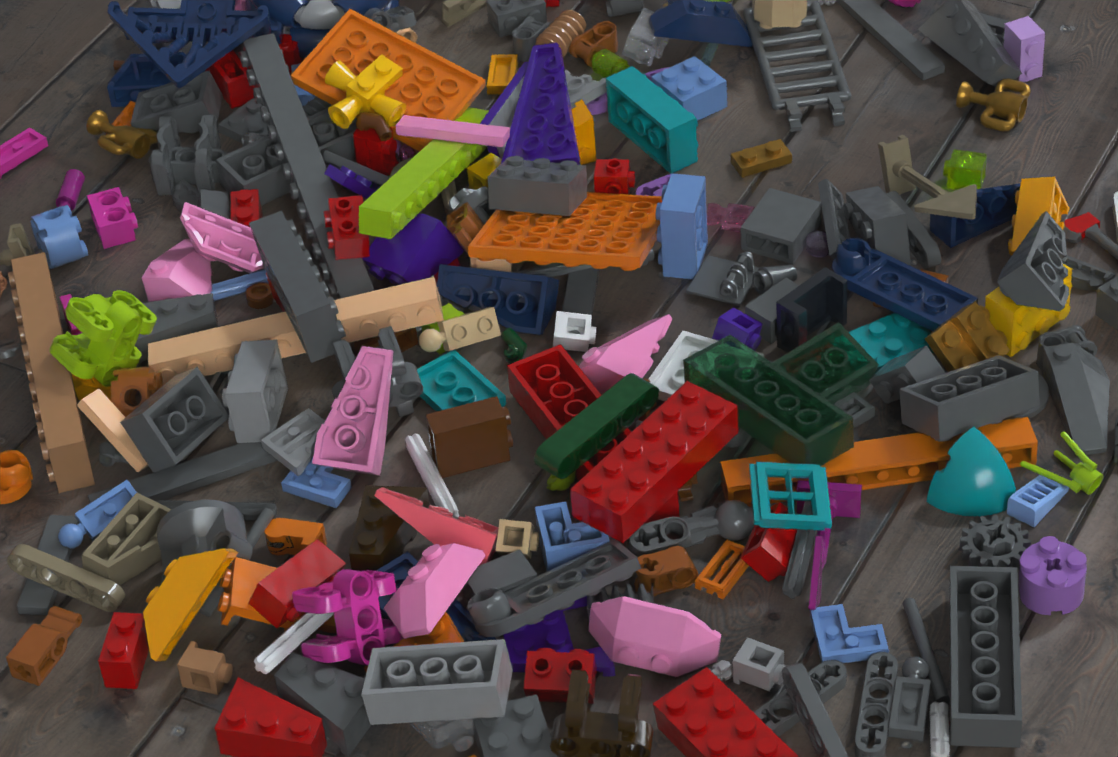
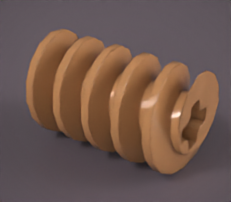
M565 10L537 37L536 45L558 42L564 58L567 52H569L573 39L584 33L586 21L579 13L573 10Z

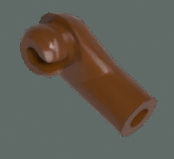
M362 112L357 116L356 127L359 130L363 131L364 129L368 131L370 128H373L381 141H387L392 137L393 134L382 115Z

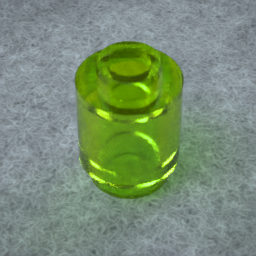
M608 49L600 50L592 59V70L603 78L612 76L630 67L625 59Z

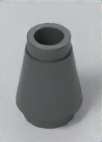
M793 265L760 267L758 271L753 273V286L759 294H763L771 286L776 285L784 278H788L792 282L796 281L797 271Z

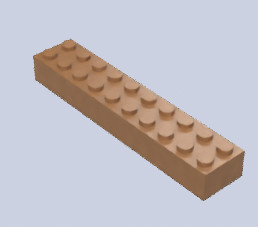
M43 252L11 259L13 271L8 272L11 289H13L11 293L14 306L16 307L14 308L18 325H20L18 330L21 342L23 343L21 345L25 362H27L25 367L28 380L31 382L29 383L32 400L34 401L32 404L35 417L38 420L36 422L39 438L42 440L40 442L44 461L51 462V464H46L49 481H56L59 493L95 485L81 414L77 406L78 400L72 373L54 358L49 351L53 339L57 335L64 333L46 254Z

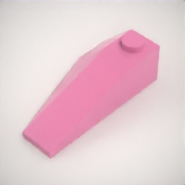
M184 239L153 260L142 276V281L148 302L189 297L197 294H210L212 291L211 261L196 252L190 239Z
M668 314L649 320L598 348H591L582 356L583 361L579 368L601 395L630 373L643 378L654 362L650 356L658 352L660 346L657 342L665 337L672 317Z
M362 346L345 378L346 382L340 394L331 405L332 409L327 419L317 432L312 464L380 476L386 441L393 350Z

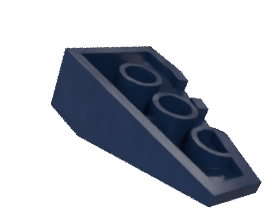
M1021 183L977 189L975 219L930 214V231L952 248L1012 220V216L1017 211L1015 194L1017 190H1020Z
M439 265L437 280L439 295L474 312L494 307L498 324L505 328H512L515 332L543 335L556 309L559 287L558 279L548 276Z

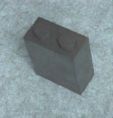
M769 188L741 226V250L794 264L821 225V202Z

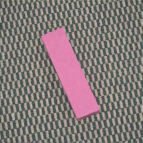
M403 115L396 124V134L503 147L510 137V127Z

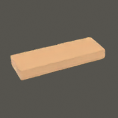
M100 389L84 397L77 404L79 409L136 472L139 473L149 466L120 423L125 416Z

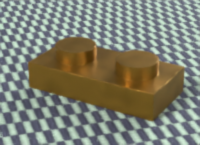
M781 139L730 154L731 164L742 178L792 163V153Z

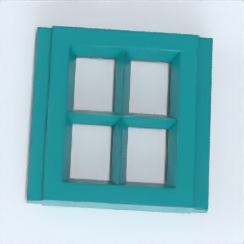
M772 462L749 464L754 525H760V528L831 529L832 519L826 467H820V465ZM768 477L785 478L786 491H769ZM791 478L809 479L810 492H793ZM770 499L787 500L789 514L771 513ZM794 500L811 501L813 515L795 514Z

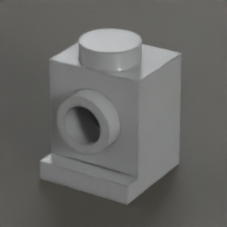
M747 637L733 659V683L740 684L742 681L770 691L774 684L781 685L783 683L782 669L785 667L784 650Z

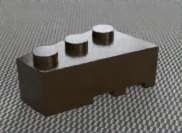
M365 485L349 550L351 570L376 571L401 556L408 541H413L417 535L416 529L374 496L376 490L383 487L416 498L423 502V507L429 508L427 488Z

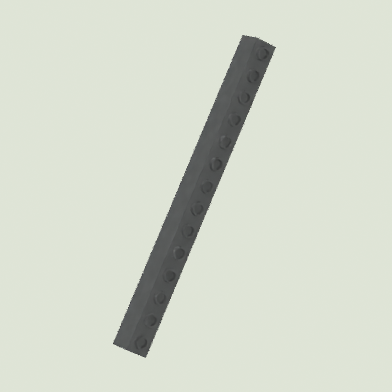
M274 33L246 39L243 42V51L239 52L241 65L243 68L247 67L248 83L250 86L254 85L255 87L253 88L255 102L262 106L260 107L263 123L268 122L269 124L267 126L269 139L271 142L275 141L276 143L274 148L277 160L283 161L282 172L284 179L291 182L289 183L291 197L293 200L297 199L298 201L296 204L300 220L305 219V234L308 240H313V255L315 260L320 259L321 264H319L320 273L323 280H328L327 288L330 297L332 296L334 300L375 291L362 258L335 260L334 249H328L327 232H330L331 228H325L323 211L329 210L328 198H338L331 178L324 174L327 169Z

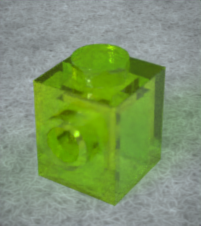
M954 149L951 159L945 160L943 176L948 177L947 188L958 190L976 184L977 189H982L986 177L987 154Z

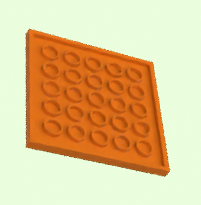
M587 192V198L570 216L496 209L469 244L468 257L478 258L480 261L505 259L508 263L534 261L537 265L563 263L566 267H576L581 264L591 265L595 269H604L612 266L620 267L621 270L625 271L636 270L642 266L657 241V230L660 220H656V206L658 202L662 203V196Z

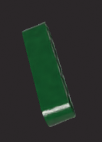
M634 373L626 375L545 440L535 453L534 463L561 480L567 478L648 412L658 400L659 388Z

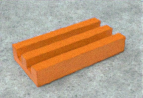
M726 540L696 578L695 588L702 590L704 587L706 588V593L711 595L717 592L718 598L724 600L749 567L740 558L745 546ZM732 550L735 551L721 566V570L712 581L709 580Z

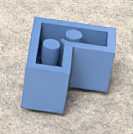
M566 502L535 507L539 543L547 572L610 542L608 535L584 522L572 524Z

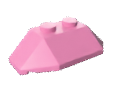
M187 202L184 203L180 220L197 253L207 260L227 264L231 269L239 272L252 273L264 269L250 227Z
M452 543L443 546L435 544L423 551L422 558L408 571V576L384 607L387 615L403 638L430 634L484 559L485 554L482 550Z
M625 596L608 599L602 603L594 602L591 605L589 632L613 662L674 677L717 662L721 633L711 630L706 623L690 612Z

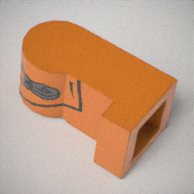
M275 518L270 521L264 531L268 550L274 555H296L317 539L325 546L327 545L323 523Z

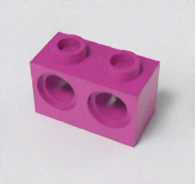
M119 187L87 195L91 217L103 249L136 240L134 229L138 228L135 213L132 212L128 196L123 197Z

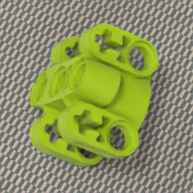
M122 290L114 291L112 296L104 298L101 294H93L85 298L73 297L70 298L65 312L67 319L82 334L71 335L66 331V334L57 335L53 339L49 351L73 375L82 379L94 377L103 386L108 387L111 385V381L118 380V377L113 375L115 369L137 367L142 354L135 347L139 334H151L157 317L134 295Z

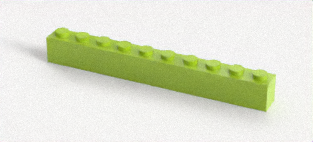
M468 107L462 116L455 121L480 124L489 110ZM433 139L359 206V233L392 239L423 208L436 198L444 188L458 177L465 168L478 158L487 148V145Z

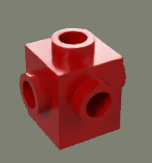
M596 159L594 171L595 193L629 195L630 188H635V171H630V160Z

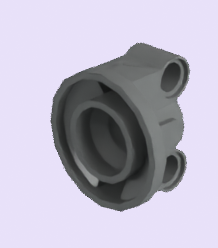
M203 499L184 503L170 510L160 520L156 531L163 564L161 583L166 578L164 572L167 566L174 559L178 560L182 556L223 548L236 550L238 552L236 557L250 560L253 549L247 542L243 514L235 506L220 500Z

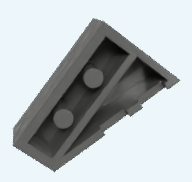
M213 293L143 303L156 315L157 321L151 334H139L135 347L139 349L142 356L137 367L142 366V361L148 360V343L217 328L218 319Z

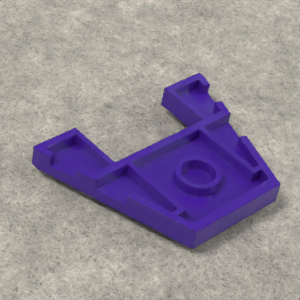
M587 596L574 601L571 607L564 610L587 606ZM555 610L545 615V618L539 623L527 624L503 635L512 672H525L527 651H536L538 648H551L556 652H569L574 649L564 610ZM601 647L586 649V651L595 655L597 672H603L605 677L616 676L614 662L611 661Z

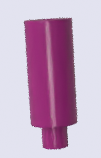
M70 169L66 172L56 199L57 207L68 205L71 211L75 209L85 181V176L81 171Z

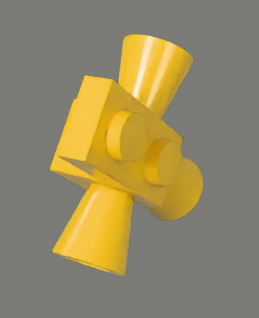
M381 54L356 77L342 61L335 62L325 76V83L345 91L346 98L329 107L328 113L332 121L340 128L347 129L357 115L362 112H371L382 115L390 127L395 126L404 115L406 104L385 96V91L402 76L403 68Z

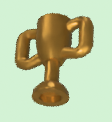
M1002 79L997 83L994 93L985 95L973 92V87L968 82L963 81L958 90L956 105L958 108H963L972 102L986 106L985 111L980 116L981 124L986 128L1005 132L1012 129L1015 122L1020 123L1023 120L1031 90L1030 86L1025 82ZM1003 89L1019 92L1020 94L1004 92ZM994 114L1000 118L1007 119V121L991 118L990 116Z
M102 110L94 111L87 120L86 128L88 133L92 135H99L103 132L108 134L100 136L97 142L101 148L115 155L127 153L136 159H140L148 153L151 144L158 142L156 131L134 128L127 125L115 127L109 123L107 114Z

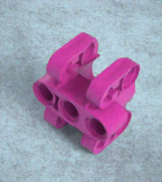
M344 569L336 574L333 582L292 592L294 607L297 611L314 614L334 612L337 630L336 636L316 634V638L301 643L302 656L323 663H334L347 659L349 662L368 666L372 648H382L385 645L394 644L402 640L403 637L390 619L381 618L378 599L380 596L389 595L397 591L394 574L371 570L357 571Z

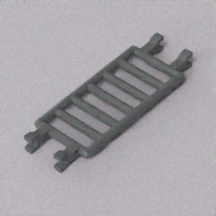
M750 0L751 7L743 10V16L772 108L774 110H786L791 132L802 131L800 122L802 113L799 107L828 104L834 126L845 125L843 117L845 107L843 102L851 99V92L819 1L807 0V10H811L812 15H807L801 20V25L799 26L816 25L817 30L761 37L760 32L791 27H775L771 29L760 27V22L754 20L752 0ZM821 40L823 44L766 52L764 48ZM826 55L828 59L772 68L769 62ZM831 70L833 76L775 83L774 80L777 77ZM837 86L839 91L780 99L779 95L780 93Z

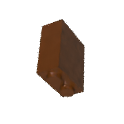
M497 396L426 414L431 457L442 478L510 461L509 448L514 445L511 432L507 429V426L511 425V418L508 408H502Z

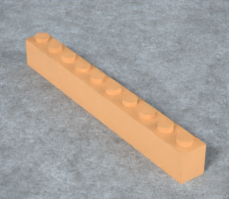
M435 277L334 300L339 312L336 314L337 319L341 321L346 337L341 339L349 343L379 336V329L389 326L392 327L394 332L444 321L441 298ZM285 311L148 343V366L152 367L155 373H162L164 385L175 375L195 367L199 368L203 376L233 370L234 356L238 354L242 341L277 339L281 359L306 352Z

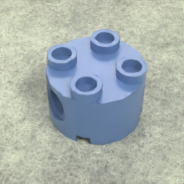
M68 205L60 206L31 217L32 220L30 222L38 249H42L45 252L50 270L88 256L87 247L78 236V232L82 231L77 216L72 215Z

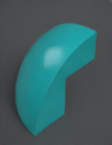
M973 426L948 451L950 460L947 462L946 468L935 472L929 487L927 503L942 511L962 516L997 514L1007 510L1008 499L1016 492L1015 483L999 451L984 434Z

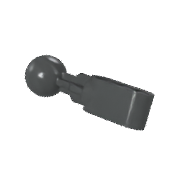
M730 500L721 504L712 517L700 519L694 516L682 519L673 516L645 523L629 537L628 550L638 558L645 554L666 550L672 546H682L686 549L704 543L707 537L718 534L730 541L742 540L754 528L753 512L746 503L739 500ZM668 533H676L681 538L672 540L666 535Z

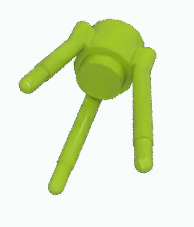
M1064 431L1061 432V437L1082 462L1075 464L1058 450L1054 451V455L1072 469L1069 475L1073 479L1072 481L1026 461L1020 462L1022 467L1065 485L1075 493L1082 490L1087 495L1092 494L1099 487L1104 477L1102 473L1096 470L1098 465L1090 460Z

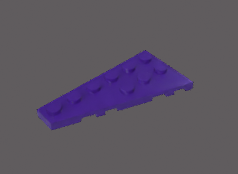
M558 42L532 47L510 128V137L507 140L501 163L508 157L520 156L523 157V160L534 161L535 159L546 158L554 163L575 161L577 165H581L563 56Z

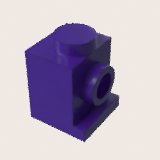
M733 307L719 316L712 339L755 351L762 339L760 332L763 324Z

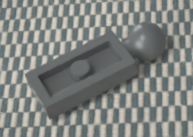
M913 656L905 660L902 665L904 677H896L888 737L923 741L931 680L926 679L929 674L927 662L921 657Z

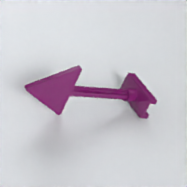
M798 480L797 492H810L809 481ZM827 482L832 522L835 516L860 518L862 485ZM797 501V514H802L805 501ZM828 528L817 530V536L815 537L809 610H816L821 602L822 569L827 561L831 529Z

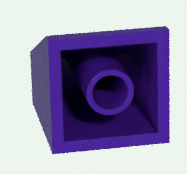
M419 212L392 239L376 237L369 247L370 257H363L362 260L370 267L368 272L380 280H383L385 277L393 285L397 286L432 277L439 271L440 264L448 265L458 258L464 250L439 219Z

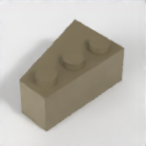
M136 493L83 552V569L109 579L120 586L161 561V550L156 531L160 520L172 509Z

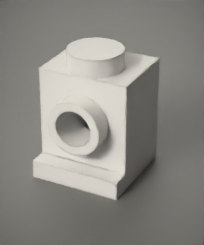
M557 311L553 347L561 344L565 350L587 352L589 344H595L597 327L591 326L592 315Z

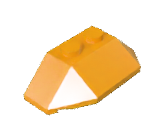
M223 548L182 556L178 560L174 559L167 566L164 572L166 578L160 587L156 586L149 593L146 599L148 605L143 611L150 657L154 661H166L172 650L238 554L236 550Z

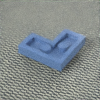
M313 457L300 476L290 471L281 482L283 492L333 508L339 506L352 488L350 479L330 473L333 468L312 464Z
M843 604L817 607L816 610H810V619L821 663L826 660H837L841 663L869 660L875 653H889L882 624L849 628Z

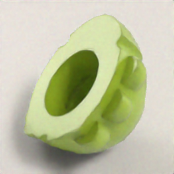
M576 471L562 480L551 474L547 480L548 486L546 488L551 491L568 489L576 479Z

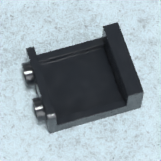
M825 267L776 302L777 347L792 356L807 349V336L826 322L833 321L841 327L846 325L847 280Z

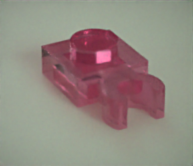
M708 203L707 225L722 224L723 230L741 232V226L755 207L728 203L727 208H723L719 204Z

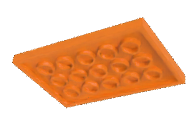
M349 9L290 75L294 85L334 105L346 98V92L325 83V76L330 67L340 60L357 77L382 54L403 68L402 76L385 91V96L405 103L406 110L404 115L455 121L462 116L485 88L486 84L485 79L352 9ZM396 125L392 127L393 138L419 152L433 140L396 134Z

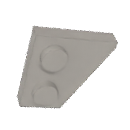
M308 408L261 439L262 447L293 473L300 476L313 457L317 432L325 420Z

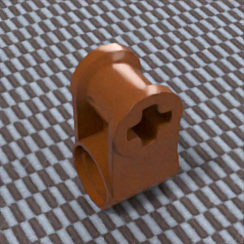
M602 21L575 37L569 47L570 55L575 58L580 57L589 67L597 66L601 61L615 54L619 49L616 25L610 21Z
M672 546L666 550L638 557L641 569L635 571L637 578L634 582V588L637 592L639 584L643 583L648 593L651 590V583H654L653 595L655 597L662 593L691 586L695 583L699 574L686 549L682 546Z

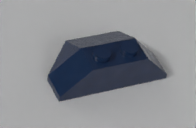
M667 0L648 20L655 37L744 47L753 46L746 24L732 4L724 1Z
M184 52L176 53L170 59V63L176 68L178 64L182 63L186 54ZM130 54L107 84L111 107H126L130 101L136 103L139 92L171 83V81L145 54Z

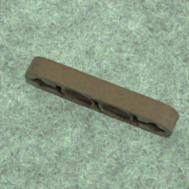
M18 544L7 557L9 567L19 575L101 610L114 612L125 598L124 590L117 583L29 545Z

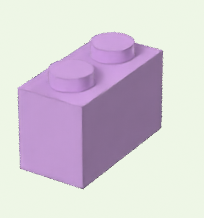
M1029 16L1005 23L1004 48L1022 72L1016 79V81L1021 82L1042 77L1045 32Z

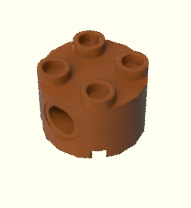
M152 367L115 369L113 375L118 377V380L111 381V402L127 417L163 386L162 373H155ZM137 391H139L142 396L140 404H138L135 400V394L137 393Z

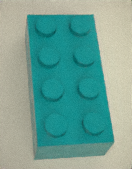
M633 66L606 78L608 119L613 126L670 174L698 161L697 149L699 145L696 130L698 122L693 113L687 111L677 100L671 98L661 87L655 85L645 74H642Z

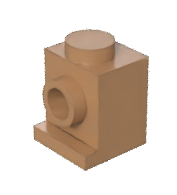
M194 641L190 642L177 664L182 687L218 695L224 684L230 681L233 673V666L226 663L224 654L214 650L198 648L197 642Z

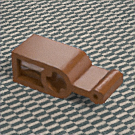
M466 202L446 217L447 229L463 250L468 253L469 244L482 229L484 223L469 203Z
M57 606L51 607L40 625L35 623L30 626L7 655L6 659L11 676L40 686L63 656L67 648L69 636L83 621L82 615Z

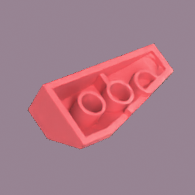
M383 487L376 490L374 495L434 545L439 544L443 546L455 543L482 550L485 557L479 565L492 560L496 551L499 527L467 515L458 519L453 518V513L449 512L446 508L429 505V508H425L422 501Z

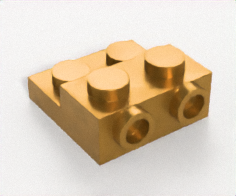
M976 301L963 307L925 338L948 372L998 355L1003 357L1010 351L1006 345L1008 342L1006 335L993 327L989 321V311L984 306L978 305Z

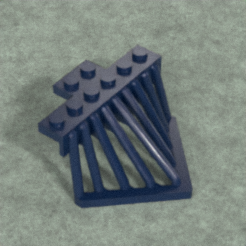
M181 0L180 9L129 7L128 15L121 10L117 1H111L108 5L109 18L124 32L126 39L131 40L177 88L185 86L246 39L274 33L277 43L282 44L284 29L282 23L274 22L270 19L267 6H259L258 11H235V0ZM189 42H192V47L186 57L175 68L170 63V59ZM154 43H171L168 47H162L159 51L153 45Z

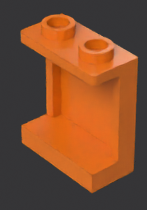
M238 557L234 558L230 569L225 571L220 580V587L224 588L218 603V611L222 612V625L228 626L234 615L271 624L248 602L258 582L275 571L276 567ZM302 612L300 616L292 623L290 621H286L280 627H283L285 632L306 612Z

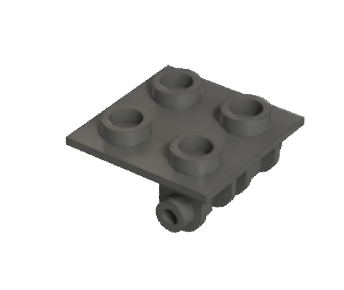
M747 251L737 256V262L708 255L687 288L686 293L740 306L753 285V273L758 271L759 267L754 266L753 255Z

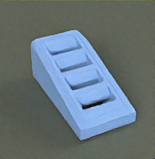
M1039 475L1017 490L1008 499L1007 514L1035 527L1069 491V487Z

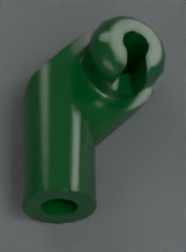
M507 328L501 334L502 340L509 346L507 350L504 349L503 354L506 361L512 364L524 358L527 344L512 328Z

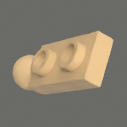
M488 307L438 322L440 332L435 329L424 330L419 336V345L426 352H435L443 343L444 350L451 351L501 336L495 308Z

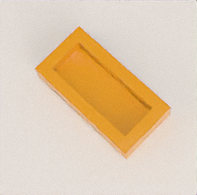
M518 54L491 55L486 85L487 94H502L517 73Z

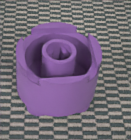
M1052 536L1043 537L1040 539V542L1029 546L1022 553L1019 563L1018 590L1022 603L1030 610L1042 615H1051V611H1062V614L1074 611L1079 607L1084 598L1087 569L1086 555L1075 547L1060 542Z

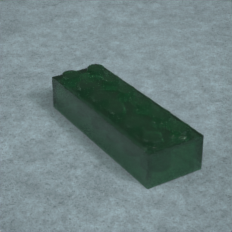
M729 335L683 360L684 382L689 381L738 405V427L789 463L822 466L854 447L852 416L733 336Z

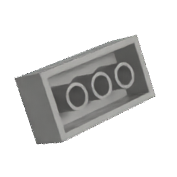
M505 639L372 648L361 694L370 725L504 717L512 676V666Z

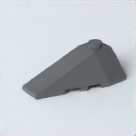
M1047 211L1039 217L1005 264L997 283L1002 293L1010 297L1017 305L1060 311L1064 309L1069 296V287L1063 281L1068 276V269L1062 263V259L1067 256L1066 236L1062 228Z
M1075 343L1044 347L1042 376L1048 384L1049 393L1065 432L1086 455L1106 452L1110 380L1101 360Z

